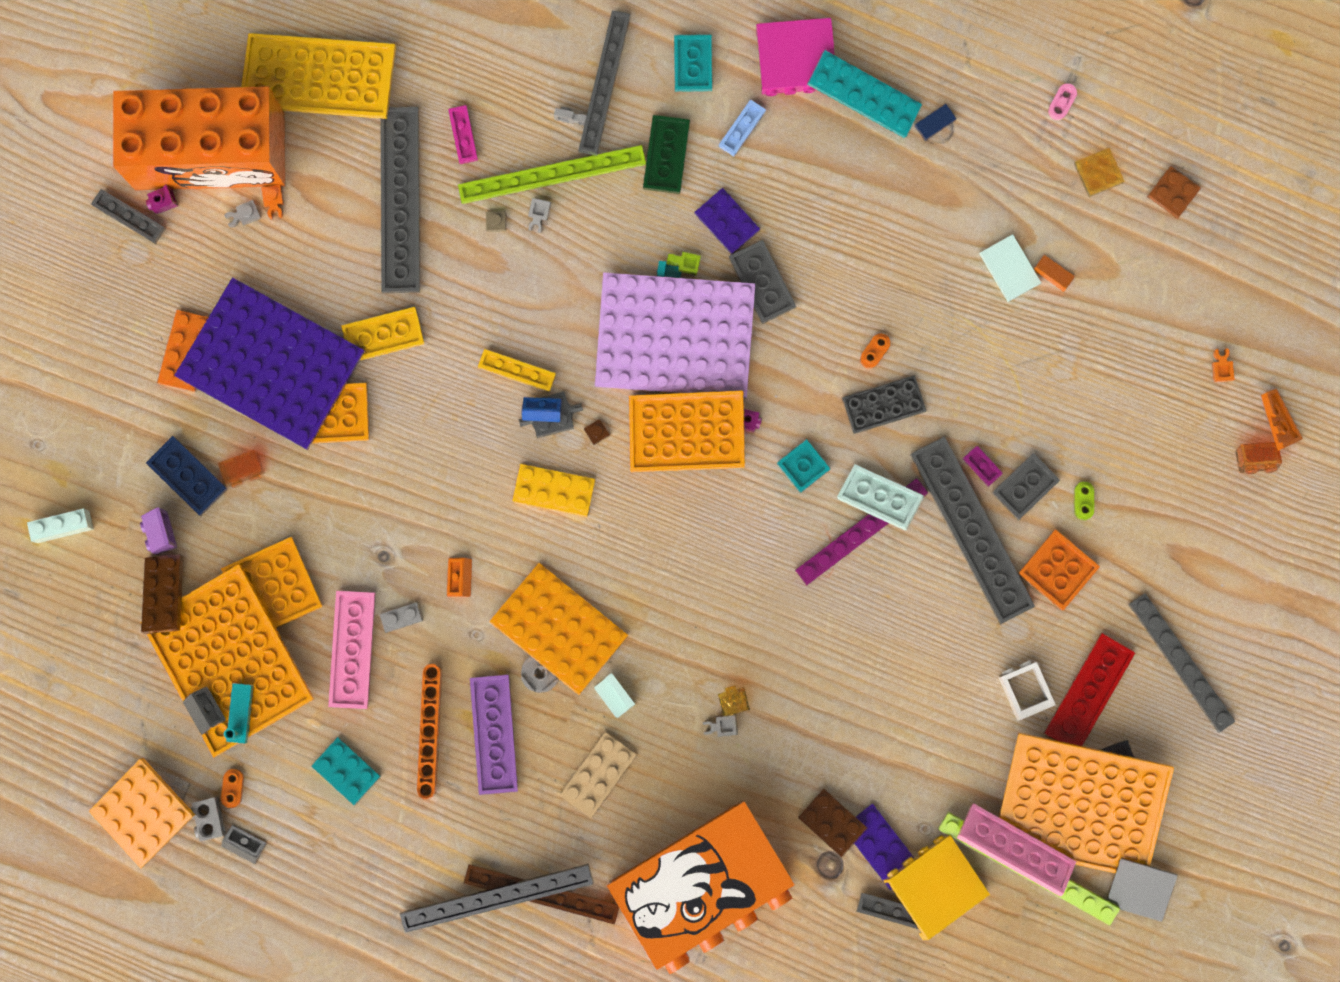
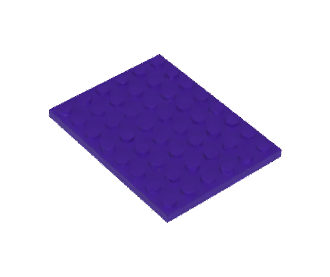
M232 277L174 376L308 450L365 351Z

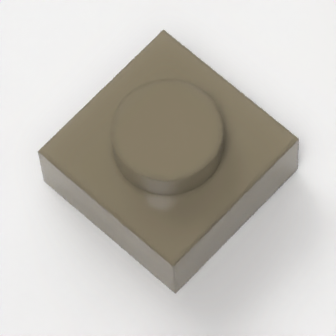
M505 211L486 212L487 232L506 231Z

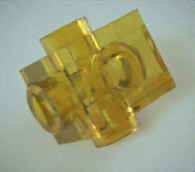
M736 685L724 688L725 692L718 694L723 716L750 710L744 687L736 689Z

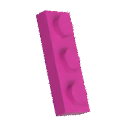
M467 105L448 109L459 164L478 161Z

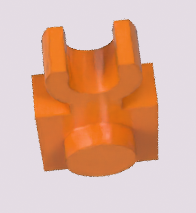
M281 185L261 187L265 208L270 207L267 212L270 220L273 219L272 214L275 211L282 218L283 212L279 208V205H284Z
M1228 348L1224 349V356L1219 355L1218 349H1215L1213 352L1214 358L1217 360V362L1212 363L1214 382L1235 380L1233 361H1227L1230 354Z

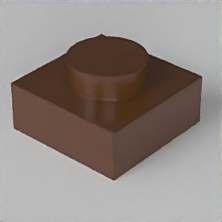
M600 419L584 428L593 445L610 436Z

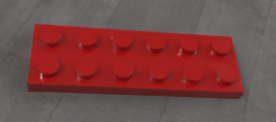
M1101 633L1043 734L1056 741L1083 746L1133 659L1135 652Z

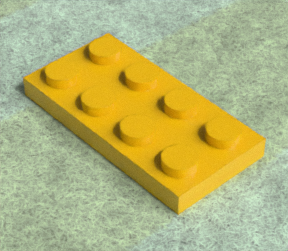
M415 307L341 325L344 339L365 351L360 361L425 344Z
M520 464L512 501L588 517L595 479Z

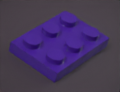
M723 188L694 212L731 255L760 231V228Z

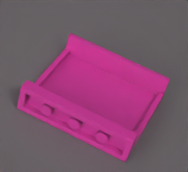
M831 18L756 24L762 95L776 96L777 93L793 95L801 91L804 93L815 92L816 89L807 85L823 51L826 50L835 55Z

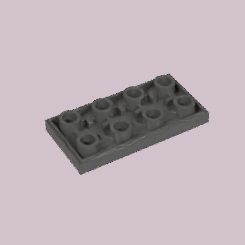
M915 375L842 398L853 435L926 412Z

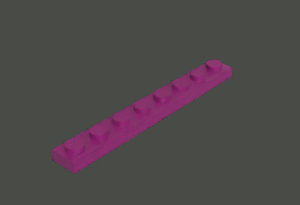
M917 478L906 486V488L924 497L928 494ZM871 514L867 515L797 568L795 572L806 586L889 523Z

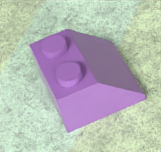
M158 507L141 516L142 522H140L142 532L146 533L147 536L145 544L148 551L156 555L178 548L167 511Z

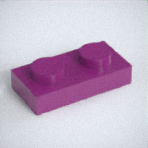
M978 446L963 457V461L987 487L1003 474Z

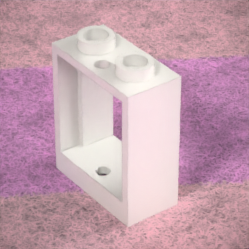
M1030 660L1020 664L1021 668L1016 671L1013 668L1003 671V676L999 677L1017 721L1056 705L1037 662L1031 663ZM1033 669L1046 700L1021 710L1008 679Z

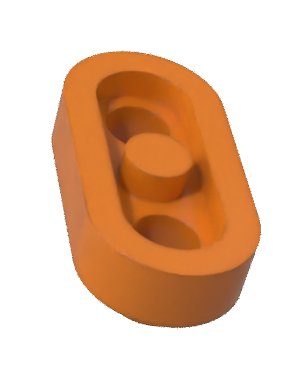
M879 333L872 338L861 354L860 362L862 366L872 369L878 365L891 344L887 335ZM878 340H883L884 345L880 346ZM872 355L874 360H867V356Z
M238 769L228 770L223 777L221 802L227 808H235L242 801L244 775ZM232 775L236 777V781L233 783L230 781ZM229 795H233L234 800L232 802L228 801Z

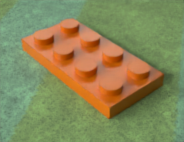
M176 310L157 383L196 392L195 387L174 375L208 317Z

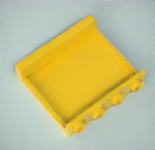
M951 835L938 836L933 840V845L929 848L925 846L917 852L918 856L906 859L900 869L897 870L895 868L887 873L888 877L883 880L884 883L890 884L920 929L919 935L923 940H930L990 895Z

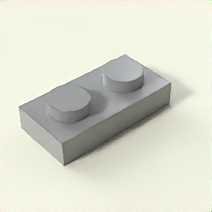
M417 603L380 614L385 633L423 621Z

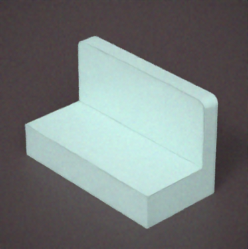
M612 673L594 687L616 718L635 705Z

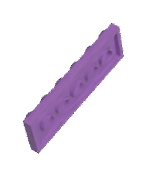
M509 675L470 678L479 795L518 792Z

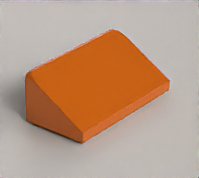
M1046 255L1041 258L1034 268L1036 273L1063 292L1075 278L1074 275Z
M448 558V597L471 596L472 559Z

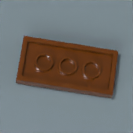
M181 554L145 558L141 632L143 634L180 631L184 557Z

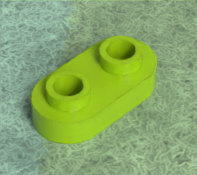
M1080 482L1074 488V514L1079 520H1088L1094 514V487L1089 482ZM1082 488H1086L1088 493L1083 494ZM1082 507H1086L1088 512L1083 513Z

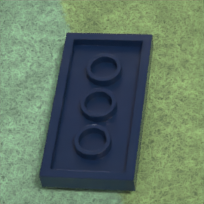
M174 436L146 462L199 516H202L228 490Z

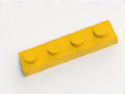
M486 349L483 350L478 364L480 369L547 392L551 391L556 377V373Z

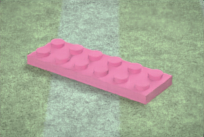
M336 591L328 707L368 709L376 593Z
M974 803L970 806L957 836L961 841L1060 897L1065 892L1076 861Z

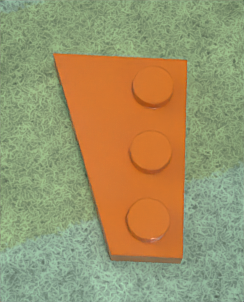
M1277 388L1261 395L1277 450L1279 451L1302 440L1303 438Z

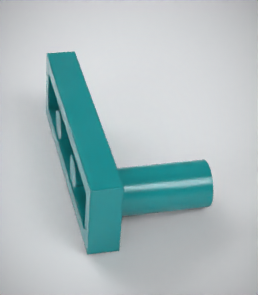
M232 683L228 728L224 731L226 742L243 744L248 742L254 685Z

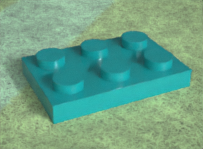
M674 35L675 92L712 91V35Z
M339 737L333 741L311 766L354 806L381 777Z

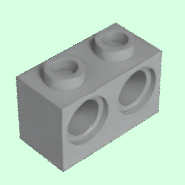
M218 797L191 803L192 807L190 809L195 814L192 819H195L196 823L194 833L196 838H199V841H206L226 835ZM203 805L209 807V813L206 816L201 813ZM207 824H211L213 826V832L211 835H208L205 832V827Z

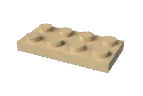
M605 732L559 796L592 818L636 757V754Z

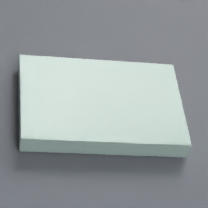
M1013 234L979 253L1007 302L1041 284Z

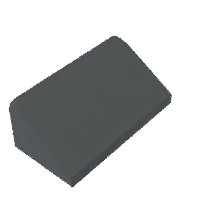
M232 825L223 838L221 846L256 864L266 843Z

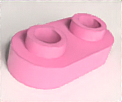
M1063 84L1059 88L1048 109L1051 118L1061 120L1066 116L1077 96V90L1073 85ZM1063 93H1068L1069 97H1064ZM1055 109H1060L1061 113H1056Z

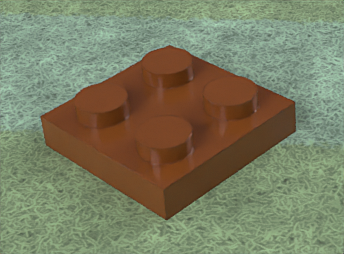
M1170 166L1147 197L1178 219L1201 187Z

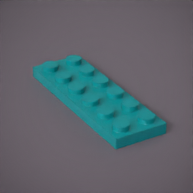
M826 50L823 51L807 83L812 88L902 138L907 137L922 106L916 100Z

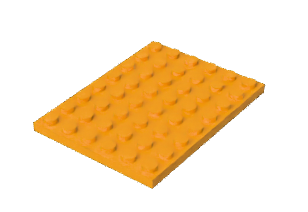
M241 564L236 565L182 597L180 631L147 634L182 701L190 694L207 686L226 720L201 735L213 757H217L239 744L226 742L224 737V731L228 728L232 683L254 685L248 738L314 700L311 691Z
M1018 732L998 818L1076 861L1075 865L1116 873L1120 858L1150 866L1174 767Z

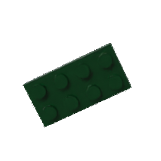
M653 115L643 190L680 194L690 126L689 119Z

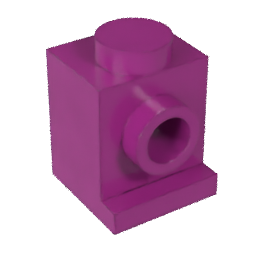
M167 185L147 194L146 205L149 210L156 214L178 207L173 189Z
M744 408V418L750 416L752 419L751 422L744 420L745 431L754 433L755 428H760L762 418L759 417V412Z

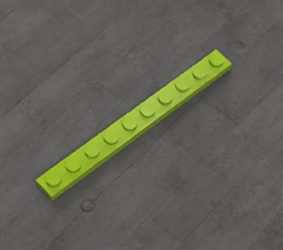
M642 145L598 154L597 156L593 155L458 184L461 203L466 204L646 165Z
M947 812L938 830L951 835L952 838L1035 883L958 839L957 836L964 820ZM1070 879L1064 894L1060 897L1108 925H1111L1120 910L1119 906Z

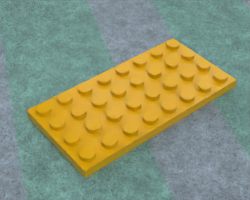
M248 33L241 87L269 86L283 111L387 119L396 45Z

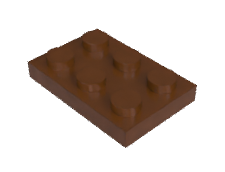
M825 789L817 795L798 817L840 857H843L868 829Z

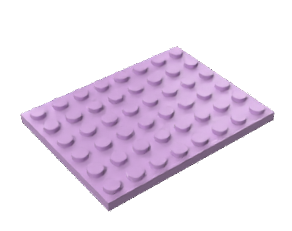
M603 273L595 387L672 393L743 391L744 398H747L755 284Z

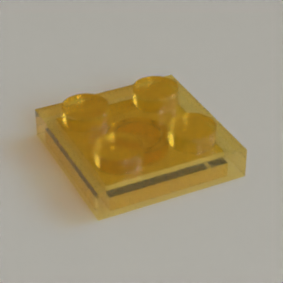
M1110 148L1074 162L1088 197L1125 182Z

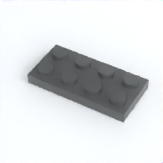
M763 240L729 256V260L740 282L755 284L754 309L762 324L796 308Z

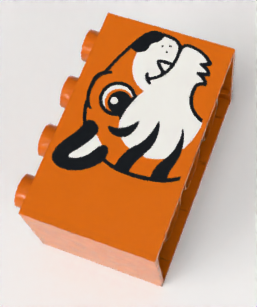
M269 86L113 91V167L135 191L158 190L165 185L173 190L285 186V113Z
M741 801L613 879L607 884V888L656 970L665 966L669 974L690 962L687 951L695 946L700 945L705 953L722 943L724 937L720 932L721 930L734 924L739 932L756 922L758 917L754 912L755 909L768 903L773 911L790 901L793 897L788 889L795 884L746 803Z

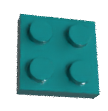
M807 439L777 462L779 468L800 493L830 471L829 466Z

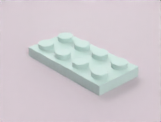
M855 464L837 498L907 531L924 496Z

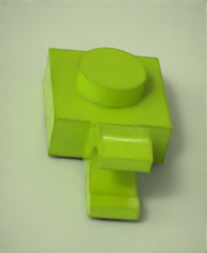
M682 252V256L668 254L667 265L679 266V272L697 275L701 256Z

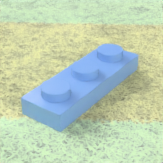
M750 99L720 142L719 147L735 157L765 114L766 109Z

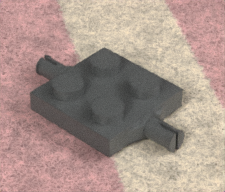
M565 392L540 397L562 399L560 422L525 421L519 419L520 427L532 424L537 438L574 429L572 413L583 411L581 403L570 406Z

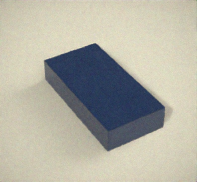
M947 104L916 123L915 128L922 138L927 141L955 122L957 118Z

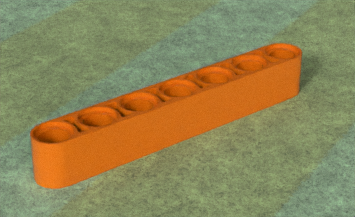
M435 664L425 666L422 677L417 793L423 799L434 797L437 791L442 670ZM430 668H436L437 676L435 678H429L428 670ZM430 687H434L437 692L433 698L427 696V690ZM433 706L436 712L433 717L429 718L426 715V709ZM428 726H432L435 730L431 737L425 734V729ZM428 745L432 746L434 750L433 754L429 757L424 754V748ZM426 765H430L433 769L430 776H426L423 773V768ZM426 784L432 789L431 794L428 796L422 793V787Z

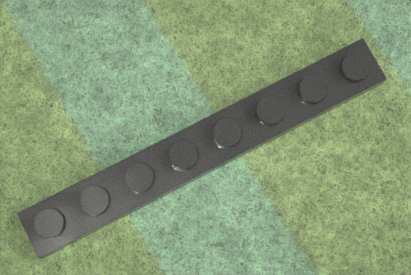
M613 10L611 12L579 145L580 153L598 155L631 17L628 13Z
M1146 593L1128 604L1217 732L1220 733L1236 722Z

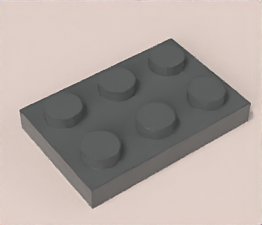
M1033 453L992 494L1017 520H1020L1060 479Z

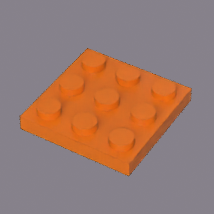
M1055 529L1018 574L1060 610L1064 611L1100 566Z

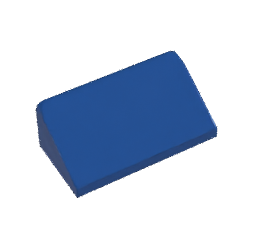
M524 397L522 420L560 422L562 399Z

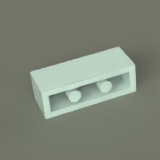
M84 508L27 522L30 539L35 543L93 530L90 511Z

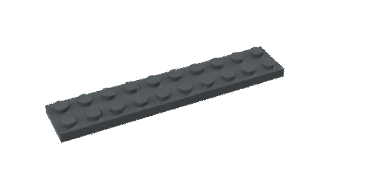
M389 107L388 118H380L381 292L420 293L419 108Z
M943 437L911 453L910 456L999 624L1001 625L1034 608L1035 605L946 438Z

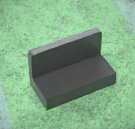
M207 686L190 694L183 701L201 735L226 720Z

